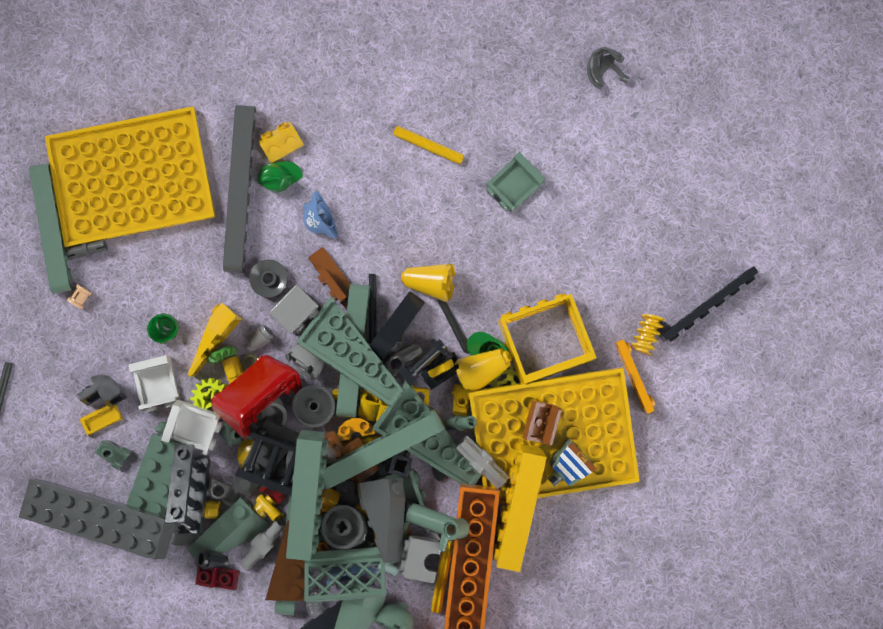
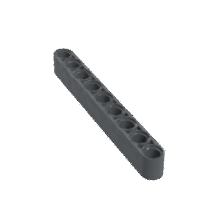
M235 106L223 256L224 272L244 273L243 262H245L246 255L244 243L247 242V231L245 230L249 215L247 213V206H249L250 202L248 190L251 187L250 168H252L253 162L251 150L254 149V138L252 137L253 131H255L256 120H254V113H256V106Z

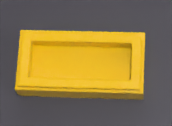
M106 405L79 420L86 435L90 436L122 420L123 417L117 405L112 408Z

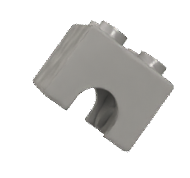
M295 285L269 313L289 333L302 335L307 328L306 325L315 318L321 307L299 286Z
M407 533L402 541L403 555L401 562H397V568H399V572L402 573L404 578L434 583L436 572L432 571V566L424 565V559L429 554L440 555V542L436 538Z

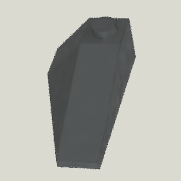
M382 479L357 484L362 510H366L369 521H367L368 525L373 528L376 535L375 542L383 563L401 562L405 510L403 480Z

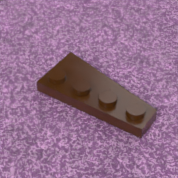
M289 520L286 523L265 600L304 601L305 562L304 560L286 558Z

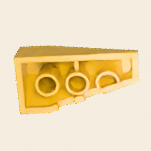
M224 303L217 304L211 311L212 315L209 318L188 376L195 378L208 362L207 358L210 357V354L217 351L243 319Z

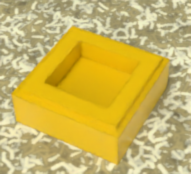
M450 359L431 369L428 373L433 378L454 367V363Z

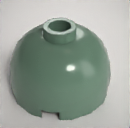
M399 601L397 604H385L374 620L376 624L387 629H413L414 618L407 610L408 606Z

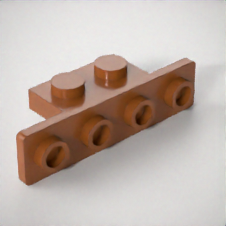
M324 247L309 256L308 259L320 274L317 278L323 286L327 284L331 289L328 293L335 302L339 300L347 311L350 282Z
M334 431L325 433L328 439V446L331 449L333 448L337 454L335 456L336 459L364 446L359 437L342 446ZM376 465L348 479L355 485V492L358 497L357 484L364 483L365 479L378 471Z

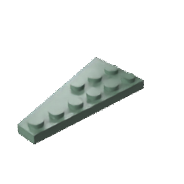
M331 296L296 341L297 344L392 408L403 394V389Z
M406 380L401 386L403 394L392 408L390 406L386 407L373 426V430L381 435H385L431 411ZM446 428L406 449L458 483L475 485L481 477V474L469 464L470 461L455 448L458 443Z

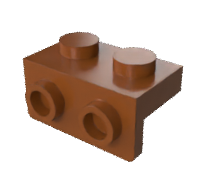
M532 400L522 438L529 441L543 442L548 446H552L562 409L552 403Z

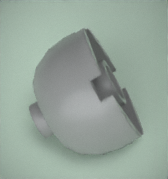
M298 344L294 345L285 355L287 361L290 362L292 360L298 367L295 369L309 379L313 376V380H315L324 367L322 360Z

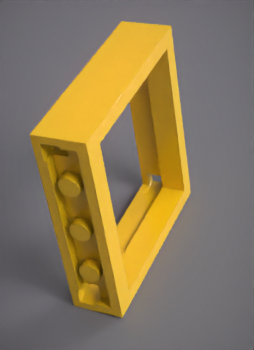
M565 293L558 294L551 301L547 299L541 300L536 303L537 306L531 308L530 305L521 307L519 312L513 314L512 311L501 315L502 318L498 320L497 323L508 352L511 355L520 383L527 384L532 381H539L592 362L597 358L572 293L565 295ZM565 304L584 355L525 375L507 324Z

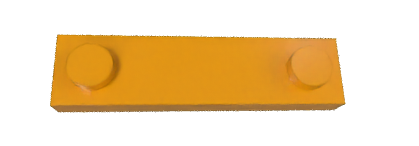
M624 339L615 342L614 344L644 413L648 414L655 411L653 408L655 402L651 395L648 396L630 355L632 353L630 344L628 342L625 343Z

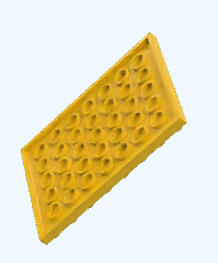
M194 106L45 136L64 247L66 248L82 245V243H92L102 239L108 240L216 218Z
M623 367L469 392L472 416L476 418L477 422L476 426H474L477 446L481 450L484 449L508 476L510 468H514L515 460H513L514 450L518 449L519 444L543 449L547 459L537 498L640 482ZM532 400L552 403L562 409L552 446H548L543 442L529 441L522 438ZM570 438L597 469L571 486L564 479L554 486L547 479L555 471L549 462L564 442ZM482 475L483 486L495 487ZM509 478L507 479V482L499 488L500 494L498 505L506 503V498H504L506 486H510L511 479Z

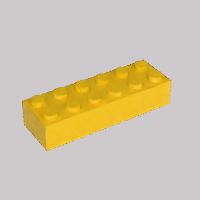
M519 444L518 449L514 450L513 460H515L514 468H510V486H506L504 498H506V504L501 507L500 517H502L501 524L497 525V543L494 542L493 560H495L497 568L517 572L521 570L547 459L542 448Z

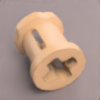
M77 284L76 291L67 301L82 309L83 303L88 296L92 295V292Z

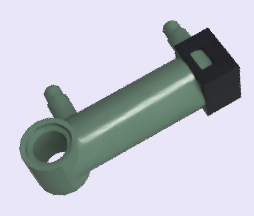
M405 499L403 536L406 535L409 522L442 534L439 550L444 552L448 540L460 539L468 535L469 524L465 519H456L421 506L417 501Z

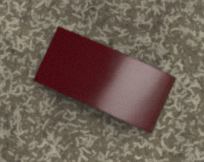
M198 566L195 585L237 590L240 570L222 567L203 569Z

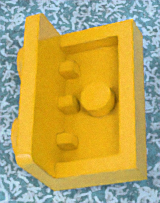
M291 122L279 124L276 130L272 132L267 131L258 139L270 163L304 146Z

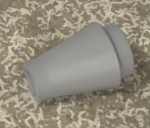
M265 325L258 327L250 341L246 344L247 349L254 353L271 342L274 334Z

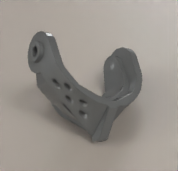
M601 47L591 54L587 65V75L593 86L602 89L605 84L603 75L609 67L620 76V81L626 84L630 81V77L625 75L613 63L614 60L619 63L624 61L625 58L620 52L607 47ZM601 59L600 68H597L598 60Z

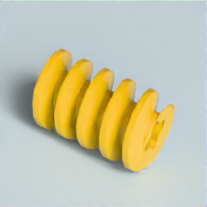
M642 314L641 317L645 321L639 322L642 328H637L636 332L640 336L633 337L637 343H631V347L642 354L653 356L649 350H655L656 348L651 344L658 343L654 336L661 335L657 328H663L664 326L659 322L666 320L653 314Z

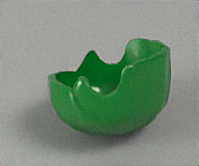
M158 314L148 323V336L154 342L164 344L177 336L179 332L178 321L171 314Z

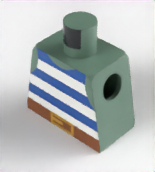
M568 438L549 463L555 471L547 479L554 486L562 479L571 486L597 468L575 443Z

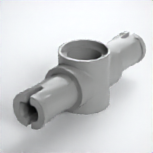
M276 520L268 531L259 533L251 541L250 553L240 564L246 571L251 570L259 559L266 558L275 549L276 545L274 543L276 538L285 528V524L282 521Z

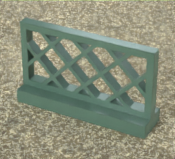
M378 547L319 551L316 554H312L310 561L304 560L305 603L386 597L385 563H383ZM372 564H380V570L375 575L368 570ZM358 565L361 570L354 576L348 570L352 566ZM332 567H339L342 571L335 578L328 573ZM318 568L322 572L314 579L309 575L310 569ZM364 572L372 577L365 585L358 580ZM345 573L352 579L346 586L338 581ZM326 575L332 581L324 588L318 582ZM376 580L381 585V591L372 592L368 587ZM355 582L362 587L358 593H352L348 590ZM336 583L342 590L338 594L332 595L328 590ZM315 585L322 590L317 596H309V591Z

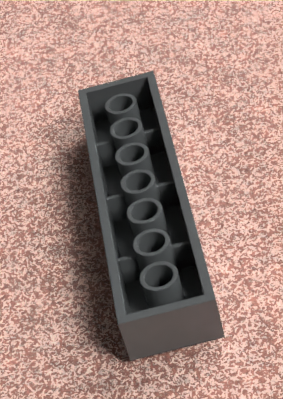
M29 479L19 518L154 560L166 559L175 524L165 523L166 516L42 479Z

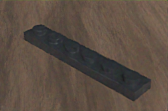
M755 266L747 269L659 335L663 342L675 340L680 336L678 334L679 331L683 328L685 331L695 325L693 322L698 317L703 319L710 313L709 309L715 306L717 308L725 302L723 298L730 294L732 297L740 291L739 287L742 284L748 285L756 279L754 275L758 273V270Z

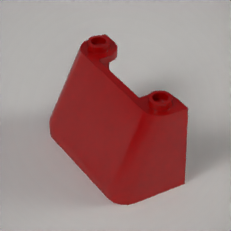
M262 355L226 388L213 396L212 409L245 439L251 434L250 424L257 422L256 416L281 394L288 395L290 393L289 390L296 394L302 389L299 373L293 367L270 355Z

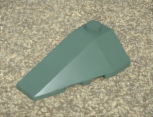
M243 496L187 550L196 560L199 553L206 549L222 554L254 539L270 524L253 509L254 506Z
M355 582L348 590L352 593H358L362 587ZM372 584L368 587L372 592L381 591V587ZM386 597L343 600L334 629H368L382 610Z

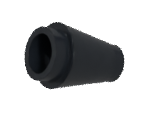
M206 549L199 553L197 563L203 569L226 567L228 565V556Z

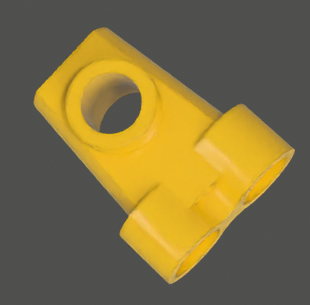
M454 384L452 388V395L454 396L452 411L456 416H466L470 405L469 392L471 390H466L459 384Z
M261 494L255 500L257 504L253 509L262 518H265L267 514L274 522L276 520L281 521L285 515L274 506L276 502L269 495L265 497Z

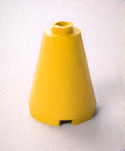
M439 264L406 268L401 274V282L407 288L448 302V300H451L454 291L452 276L456 274L454 264Z
M502 348L460 358L455 362V365H459V369L456 372L463 387L474 392L482 390L510 366L512 358L507 350L504 351Z

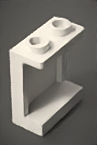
M165 355L128 365L130 372L134 374L140 400L139 410H145L146 413L157 410L156 406L172 407L177 399L180 400L170 356Z
M177 399L172 406L161 440L169 443L172 439L187 445L193 444L195 448L204 450L203 454L207 455L209 450L213 451L217 440L214 439L215 433L220 432L223 422L220 421L221 417L215 412Z

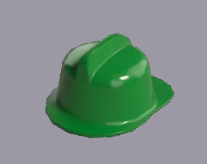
M293 162L270 163L260 169L257 181L258 184L264 186L267 190L279 193L302 179L303 173L301 168Z
M485 332L473 333L467 341V349L470 355L501 348L504 351H508L506 344L502 340L496 339Z

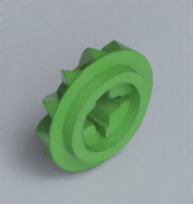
M227 346L211 353L207 360L209 364H215L231 358L238 350L236 347Z

